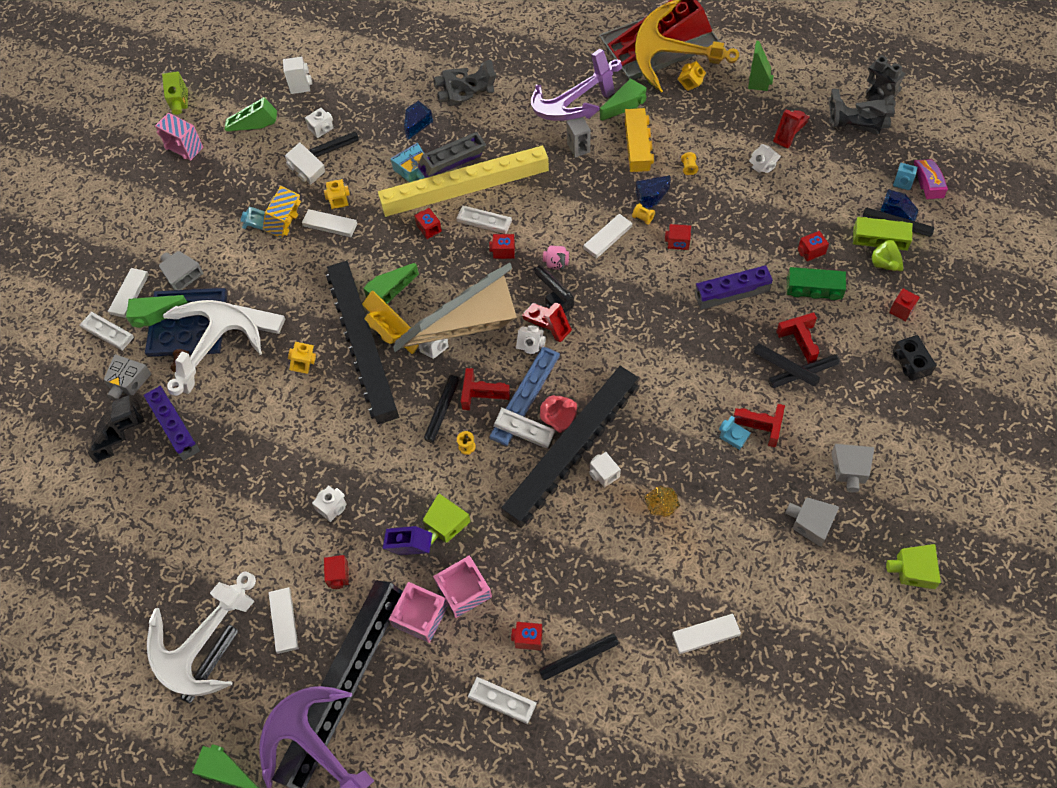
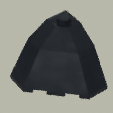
M128 395L112 402L100 419L88 450V455L95 463L114 456L112 445L126 440L124 430L145 422L140 405L133 395Z

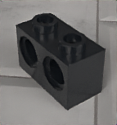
M918 334L897 341L893 349V356L895 360L900 362L904 375L908 376L910 381L932 375L937 365Z

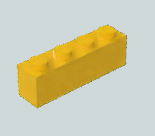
M645 108L625 109L624 121L630 172L650 171L651 164H654V154H650V151H652V141H649L651 129L647 128V125H649V115H646Z

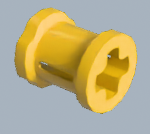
M687 152L681 156V161L684 164L683 173L685 175L696 174L699 170L695 162L696 154Z
M639 203L633 210L632 218H639L649 225L654 218L655 210L644 208Z
M468 431L459 433L457 436L458 449L462 454L470 455L476 448L474 436Z

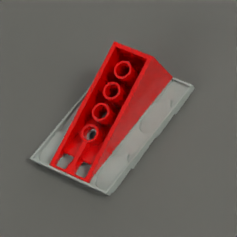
M681 0L658 23L659 33L667 38L703 47H709L713 44V41L720 42L711 29L704 8L697 0ZM646 17L599 35L615 60H621L622 70L629 79L643 76L637 64L635 44L640 26ZM658 52L651 58L650 63L655 72L673 63L695 56V54Z

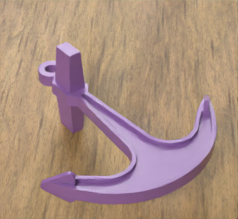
M601 49L591 54L595 70L593 76L554 99H543L541 85H535L536 89L531 97L534 113L543 119L553 121L571 120L584 116L587 119L591 118L599 111V106L583 103L581 107H566L597 83L604 97L608 98L614 94L612 75L613 72L622 69L621 60H612L608 64L604 51Z
M309 687L287 696L272 710L262 730L259 751L262 776L267 788H272V778L276 768V749L282 739H292L297 742L340 782V788H368L374 782L365 770L357 775L349 774L308 723L307 714L313 703L331 702L351 697L352 693L330 687Z

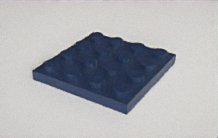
M226 288L154 291V297L184 295L188 303L202 300L225 303L227 301ZM193 315L180 319L167 318L149 326L145 348L146 356H173V351L176 349L186 350L192 355L209 326L210 320L203 315ZM222 335L207 354H219L221 352Z

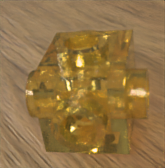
M659 486L644 496L651 515L667 517L680 507L678 496L673 488Z

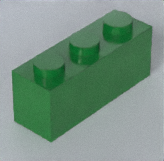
M789 268L787 295L811 297L813 299H843L846 291V271Z

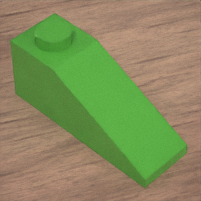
M756 41L748 89L768 91L769 85L773 83L774 75H771V66L760 41Z
M630 78L600 108V120L603 121L625 113V109H636L640 104H643L647 98L646 87Z
M263 97L227 118L225 130L260 129L272 125L276 121L277 110Z
M412 263L376 276L363 288L366 298L371 291H374L388 304L419 275L417 265Z
M184 295L128 299L126 318L132 327L152 326L167 319L163 317L164 313L175 306H181L188 302Z
M213 744L211 748L202 747L192 772L193 774L236 788H259L240 766L223 752V747Z

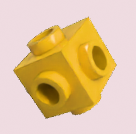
M697 61L687 63L682 67V72L677 80L689 91L702 84L706 72Z
M343 179L326 182L327 189L324 190L325 199L329 200L331 209L349 206L347 196H350L348 185L344 186Z
M295 342L294 348H290L288 359L291 360L289 370L308 374L310 364L314 365L316 353H313L314 345Z

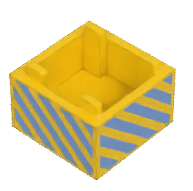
M280 186L265 211L263 230L279 238H283L284 235L287 236L290 223L293 219H297L299 215L297 209L301 204L299 200L300 195Z

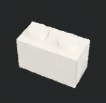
M303 57L283 59L284 74L291 94L309 92L312 78L311 75L307 74L309 73L308 64L304 63Z
M300 142L285 155L286 165L292 171L295 170L303 182L307 181L311 185L325 173L324 164Z

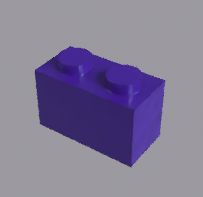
M417 526L386 529L383 549L397 555L429 553L433 533Z

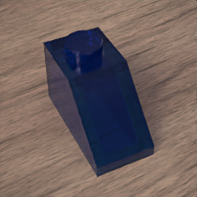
M419 100L406 109L404 130L408 140L433 122L431 110Z
M670 175L636 181L635 193L638 203L642 204V207L647 208L657 205L670 189Z
M888 189L880 211L916 221L919 210L906 194Z

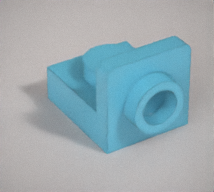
M900 162L893 186L910 190L918 167Z
M249 207L246 212L243 211L241 216L242 228L246 229L247 226L263 230L265 211Z
M731 416L728 421L724 420L719 428L721 431L720 438L740 450L751 432L734 423L735 417Z

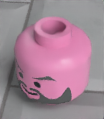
M551 245L547 251L543 252V262H546L549 269L563 270L569 263V251H566L564 246Z

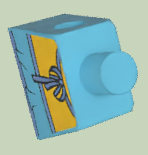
M418 143L391 158L393 170L409 182L425 178L417 167L421 156L424 154Z

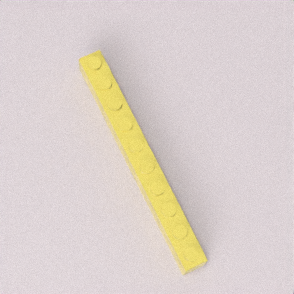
M542 145L378 191L385 217L543 173L549 171L548 156Z

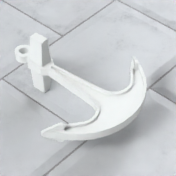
M202 300L175 306L163 314V317L168 319L203 315L210 320L209 326L191 357H189V354L181 352L175 360V379L170 380L167 384L168 392L171 395L176 396L182 392L186 394L191 392L195 385V367L221 335L228 330L238 329L243 331L251 345L259 355H262L258 328L247 313L229 303Z
M242 572L237 577V584L229 586L219 582L210 592L215 599L220 601L219 606L176 650L168 651L165 649L159 608L154 609L149 620L147 655L153 673L165 687L188 696H203L232 685L231 681L196 680L192 676L191 666L194 658L227 612L235 609L246 612L254 603V600L245 594V590H249L255 585L256 579L253 574Z

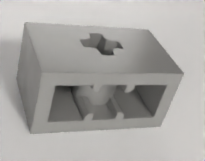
M580 117L566 121L567 145L574 157L590 153L591 130L585 119Z

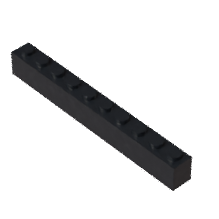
M348 260L327 266L329 274H326L328 284L333 285V288H330L333 299L337 298L338 301L335 302L337 312L342 313L339 319L342 328L346 327L347 329L344 332L346 341H351L352 346H349L351 356L356 357L357 360L353 362L356 372H361V376L358 379L361 388L365 387L367 391L363 394L366 403H370L372 407L368 408L371 419H376L377 425L400 418L369 324L364 319L366 315Z
M622 366L616 369L501 507L504 517L520 528L532 521L534 512L537 509L540 510L545 505L547 496L555 493L561 479L565 480L568 477L570 468L573 465L576 466L581 461L585 450L589 451L594 444L593 440L603 434L606 424L608 422L612 423L616 418V412L626 406L629 396L636 394L639 389L638 376Z
M375 581L321 687L336 688L350 692L353 696L390 623L389 618L403 593L401 589L391 582ZM352 696L331 702L313 703L309 708L307 714L308 723L326 747ZM292 740L272 780L286 788H306L318 762L297 742Z

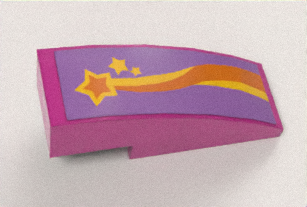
M932 159L914 160V165L918 167L916 173L920 188L924 189L926 199L944 198L948 188L938 165Z

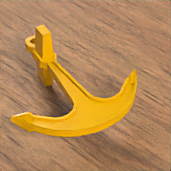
M681 0L670 1L652 11L643 21L636 37L635 54L639 69L649 83L661 93L663 90L650 63L651 58L658 52L705 55L709 59V63L720 64L725 58L729 63H735L739 58L737 49L731 48L727 51L724 43L713 41V44L709 47H703L662 36L657 28L659 21L669 14ZM734 54L735 57L731 58L729 55Z

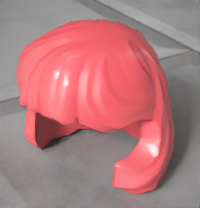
M549 396L540 406L541 420L552 426L559 433L565 432L577 415V403L563 396Z

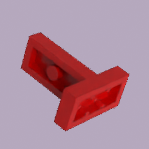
M786 109L782 115L773 142L789 148L795 134L808 123L810 116L805 115L802 111L794 110L791 112Z
M532 303L522 314L525 321L551 330L554 339L558 342H562L572 330L561 304L554 303L549 309Z
M814 312L779 322L776 331L779 338L793 334L808 363L816 361L819 355V348L813 343L809 330L814 328L817 320Z
M466 368L461 396L462 410L470 411L472 397L510 400L509 385L501 382L496 384L484 381L474 382V369Z
M777 404L774 417L766 413H755L748 409L735 408L734 423L770 432L768 446L776 447L785 405Z

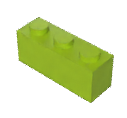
M857 217L853 231V244L878 247L887 240H893L899 250L908 251L912 242L913 223Z

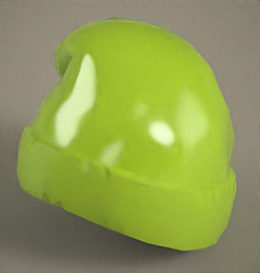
M893 240L881 243L873 251L872 263L876 268L903 271L902 256Z

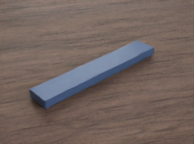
M546 347L541 348L506 410L523 417L526 415L557 362L560 353ZM495 427L489 437L493 441L508 446L513 434Z

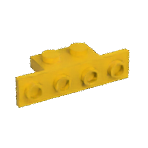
M371 291L362 303L370 312L364 319L369 323L370 328L376 330L381 335L383 341L389 344L395 343L397 339L411 328L374 291ZM419 344L406 346L405 348L413 354L419 347Z

